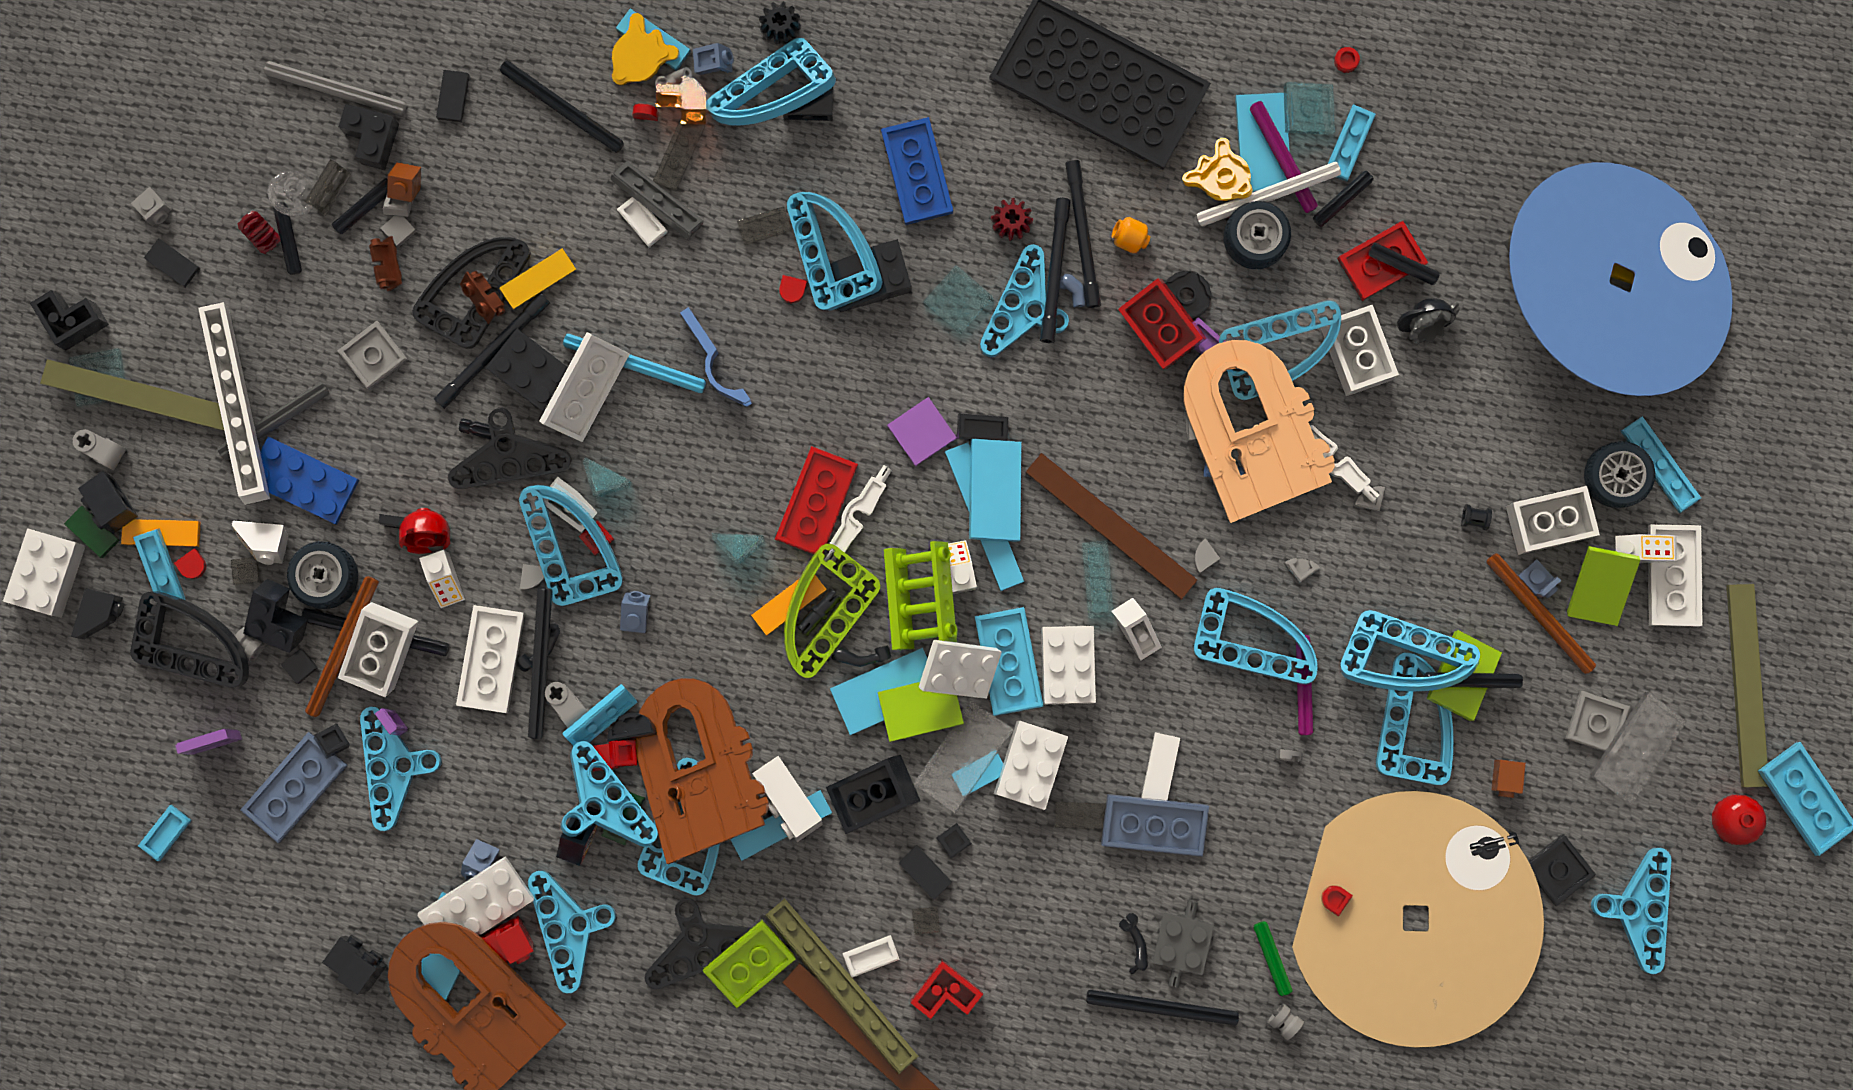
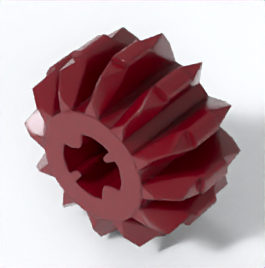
M1011 198L1010 205H1008L1007 201L1002 200V208L995 206L994 212L996 214L991 216V221L995 222L992 227L993 231L1001 229L999 237L1003 238L1007 233L1009 234V241H1013V234H1016L1018 239H1022V232L1029 233L1030 227L1028 225L1033 223V218L1028 217L1031 214V209H1023L1025 206L1024 201H1021L1019 205H1015V198ZM1009 215H1014V224L1010 223Z
M256 211L246 214L237 223L239 230L263 254L270 250L272 251L281 241L277 232Z

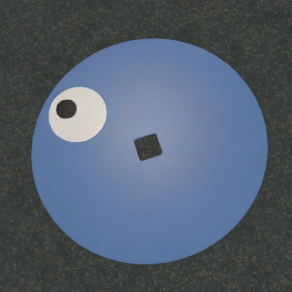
M1593 162L1568 167L1553 174L1532 191L1521 207L1513 226L1509 252L1510 273L1513 289L1523 316L1547 351L1565 368L1581 379L1602 389L1624 395L1653 396L1665 394L1682 388L1702 375L1714 362L1725 343L1732 316V288L1724 255L1693 206L1676 190L1656 177L1636 168L1614 163ZM1614 263L1635 273L1630 292L1610 284L1609 280Z

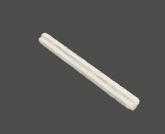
M1337 162L1327 164L1253 192L1245 199L1237 198L1197 214L1199 224L1206 226L1230 217L1238 207L1245 203H1251L1252 201L1270 202L1337 177L1341 174L1339 164Z

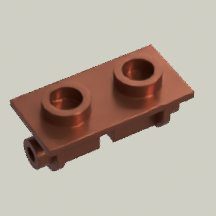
M393 236L386 238L382 242L379 238L370 240L369 249L372 262L381 263V265L373 267L376 284L379 285L380 289L391 291L402 284V274L399 270L396 256L397 249L394 246Z
M474 271L469 274V272H466L460 283L464 295L473 302L477 313L490 324L495 314L501 316L505 313V305L495 292L489 295L486 294L492 287L482 273Z

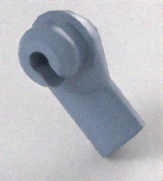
M1071 274L1061 276L1060 289H1067L1072 293L1073 307H1084L1083 284Z

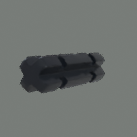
M461 419L459 423L460 432L491 439L488 424L476 421L472 423L473 421ZM507 437L500 438L499 442H506Z
M1513 832L1509 833L1507 838H1513L1516 841L1509 843V845H1519V839L1517 834ZM1504 837L1483 841L1484 845H1481L1480 842L1470 844V849L1504 841ZM1502 844L1473 850L1471 853L1473 856L1483 854L1482 850L1484 849L1487 853L1506 848V845Z

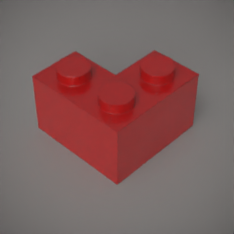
M519 915L479 936L506 963L509 961L511 964L516 961L517 964H520L531 957L530 953L533 952V941Z
M941 960L910 1000V1003L930 1019L946 999L968 1015L982 997L983 992L944 960Z

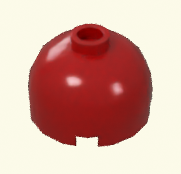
M428 508L417 509L407 515L400 525V547L402 548L404 545L407 547V552L415 554L432 553L428 549L430 547L443 546V550L450 545L448 522L441 514Z
M1730 795L1716 804L1712 813V825L1723 841L1731 845H1747L1757 841L1763 835L1766 828V814L1763 807L1755 799L1746 795Z

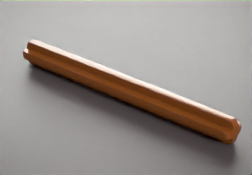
M1495 553L1489 557L1486 562L1581 671L1585 674L1590 673L1596 667L1594 661L1499 554Z
M365 577L306 707L305 712L310 716L318 717L323 709L345 659L361 610L370 603L378 586V580L373 577Z

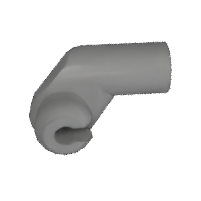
M685 67L665 77L659 76L655 81V86L660 92H670L680 83L691 79L692 73L689 68Z

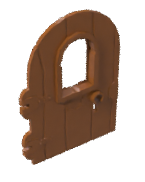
M688 678L669 681L657 688L646 699L639 711V714L648 717L653 722L657 735L636 738L634 740L636 741L638 763L667 864H671L764 826L763 816L767 814L769 802L767 797L759 799L758 795L765 793L764 785L758 780H752L747 762L753 756V747L751 743L743 745L744 741L750 739L749 734L745 728L736 726L729 704L719 690L709 683ZM679 708H686L693 715L706 758L685 770L684 768L678 770L671 742L667 737V722L671 713H674ZM678 802H681L682 809L684 812V814L682 815L680 812Z
M447 922L429 923L414 929L394 949L389 962L388 981L395 1004L414 1025L412 1030L414 1040L420 1044L426 1039L428 1043L423 1046V1049L432 1055L442 1053L455 1066L452 1070L455 1081L459 1085L464 1080L468 1082L463 1088L464 1090H499L567 1025L481 937L468 928ZM430 954H441L447 959L452 960L454 965L480 990L475 995L476 997L458 1013L425 980L421 973V961ZM497 997H500L503 1002H500ZM507 1004L517 1015L514 1016L504 1005Z

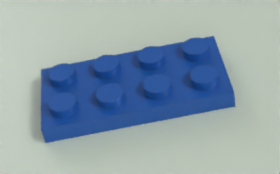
M929 117L882 128L881 133L905 225L953 214V207Z
M267 437L260 454L269 493L337 525L359 480L271 437Z

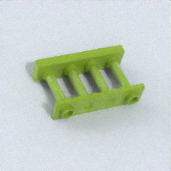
M932 541L930 542L931 551L906 555V549H884L892 650L915 649L914 640L939 637L940 641L957 643L958 629L955 624L950 569L951 552L948 542ZM932 561L933 576L908 579V565ZM934 586L935 602L911 605L910 590ZM936 612L938 627L913 630L912 615Z

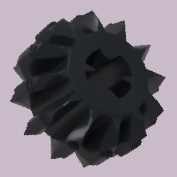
M784 1L781 2L780 7H777L772 2V10L764 7L763 13L765 16L759 17V22L762 24L760 31L761 33H766L765 39L767 41L774 37V43L777 45L780 42V38H783L784 43L787 44L789 43L788 35L795 39L797 37L795 31L801 29V24L798 23L800 15L794 13L795 8L793 6L786 9ZM781 19V22L784 23V25L779 26V24L776 23V21Z

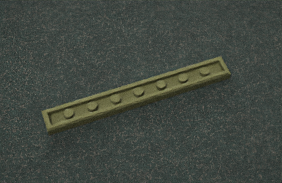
M48 359L46 361L40 382L42 385L224 431L219 403Z
M1754 584L1726 585L1741 787H1768L1758 772L1768 762Z
M785 898L765 915V918L897 1074H900L919 1057Z

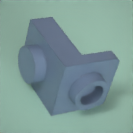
M639 591L625 593L621 603V631L646 632L650 595Z
M476 839L462 863L461 875L468 881L495 862L500 849Z

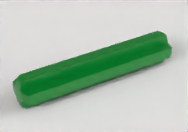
M1266 921L1256 923L1253 928L1278 994L1280 996L1288 995L1293 990Z

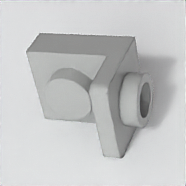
M151 187L147 188L131 202L143 216V219L151 226L163 223L168 217L167 213L171 211Z

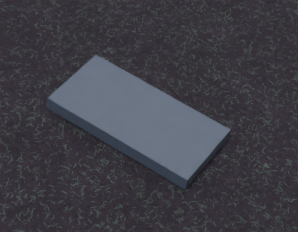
M308 732L240 810L272 839L280 843L348 765L336 754L326 759L316 743L314 735Z
M1107 794L1101 845L1203 857L1209 806L1205 804Z

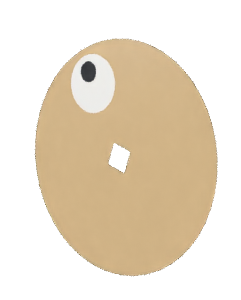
M1421 791L1395 792L1373 797L1352 806L1332 820L1323 832L1292 946L1298 966L1306 982L1322 1004L1352 1029L1381 1042L1406 1047H1434L1451 1044L1481 1032L1502 1017L1519 999L1535 971L1540 956L1544 929L1543 904L1535 874L1519 845H1509V843L1516 842L1513 838H1507L1509 833L1494 819L1466 802L1446 795ZM1504 837V841L1470 849V844L1480 842L1481 845H1484L1483 841ZM1502 844L1506 845V848L1487 853L1484 849L1482 850L1483 854L1473 856L1471 853L1473 850ZM1329 886H1340L1353 895L1339 917L1326 909L1321 901L1323 891ZM1403 906H1428V931H1404Z

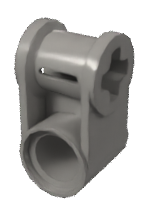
M86 429L76 432L72 439L73 445L78 451L112 470H115L126 451V448ZM86 439L91 441L90 446L84 444Z
M553 682L546 687L545 697L568 728L588 712V709L581 704L582 702L579 698L575 697L565 684ZM554 688L563 689L561 693L563 698L561 700L558 698L552 699L554 695L552 690Z

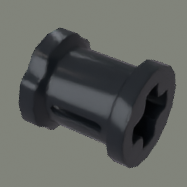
M1465 504L1461 526L1472 525L1482 527L1483 530L1487 531L1492 520V509L1482 510Z

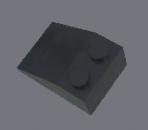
M898 239L870 247L882 277L880 290L872 295L839 307L840 312L912 292L911 282ZM858 253L830 263L835 282L864 271ZM869 278V281L863 284L859 283L860 287L863 285L870 286L873 278ZM849 283L845 285L843 294L845 297H850L853 293V287Z
M901 754L882 760L826 787L845 834L920 802Z

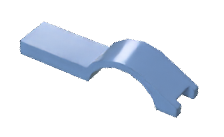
M689 307L680 312L682 318L707 353L705 372L711 386L719 394L746 407L751 405V400L744 389H727L715 381L712 366L714 359L718 355L717 349Z

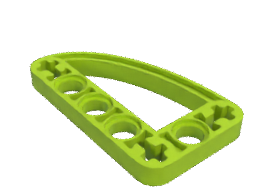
M833 544L822 545L813 555L795 587L786 614L784 625L786 656L792 668L804 678H810L817 674L880 590V582L876 576ZM832 548L834 550L832 555L840 560L841 555L845 558L838 564L836 570L833 569V566L836 565L835 562L830 559L826 562L823 560L825 557L822 553L823 550L829 551ZM846 563H851L855 567V574L850 578H846L842 574V567ZM822 564L848 584L851 589L798 657L795 647V626L799 608L811 580ZM872 579L874 581L872 583L874 590H867L863 596L868 597V599L864 602L854 592L857 589L861 593L865 587L862 584L863 581H870ZM852 598L857 599L860 603V608L855 613H850L846 608L847 601ZM834 619L843 620L845 627L842 632L834 633L832 631L831 623ZM820 639H826L829 642V649L825 653H819L815 648L816 642ZM811 650L822 659L820 662L814 659L811 663L813 670L811 672L807 670L803 673L801 662L803 660L808 662L812 658L811 655H808V652Z

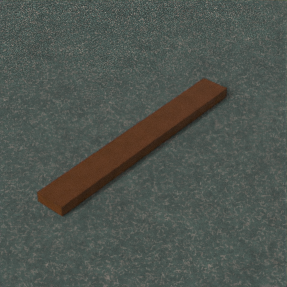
M1041 453L1025 472L1180 600L1196 583L1197 579L1044 454Z
M801 963L782 982L899 1089L941 1090L912 1063L900 1074H897L819 980Z

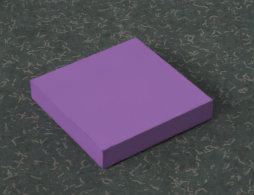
M929 397L887 425L915 467L957 439Z
M222 729L177 743L175 746L178 754L194 755L242 740V737L238 730Z

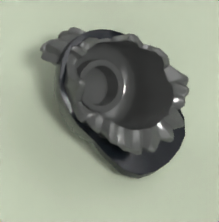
M1424 299L1416 304L1412 311L1404 313L1398 319L1397 327L1399 331L1411 332L1410 340H1414L1417 345L1425 340L1432 343L1435 341L1436 335L1443 337L1444 327H1447L1455 320L1460 310V307H1458L1459 303L1456 302L1450 306L1441 299Z

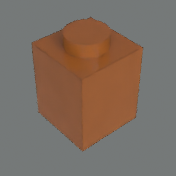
M397 162L388 174L387 198L412 202L421 188V167Z
M1494 760L1492 791H1499L1498 796L1514 798V793L1523 794L1526 763Z

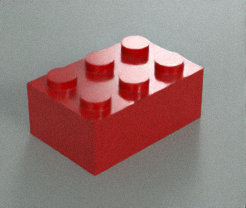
M1157 278L1118 309L1163 369L1171 367L1207 339L1165 282L1160 278Z

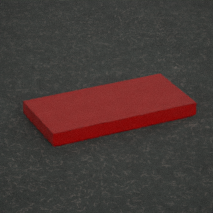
M811 446L775 540L813 555L819 547L828 544L858 464Z

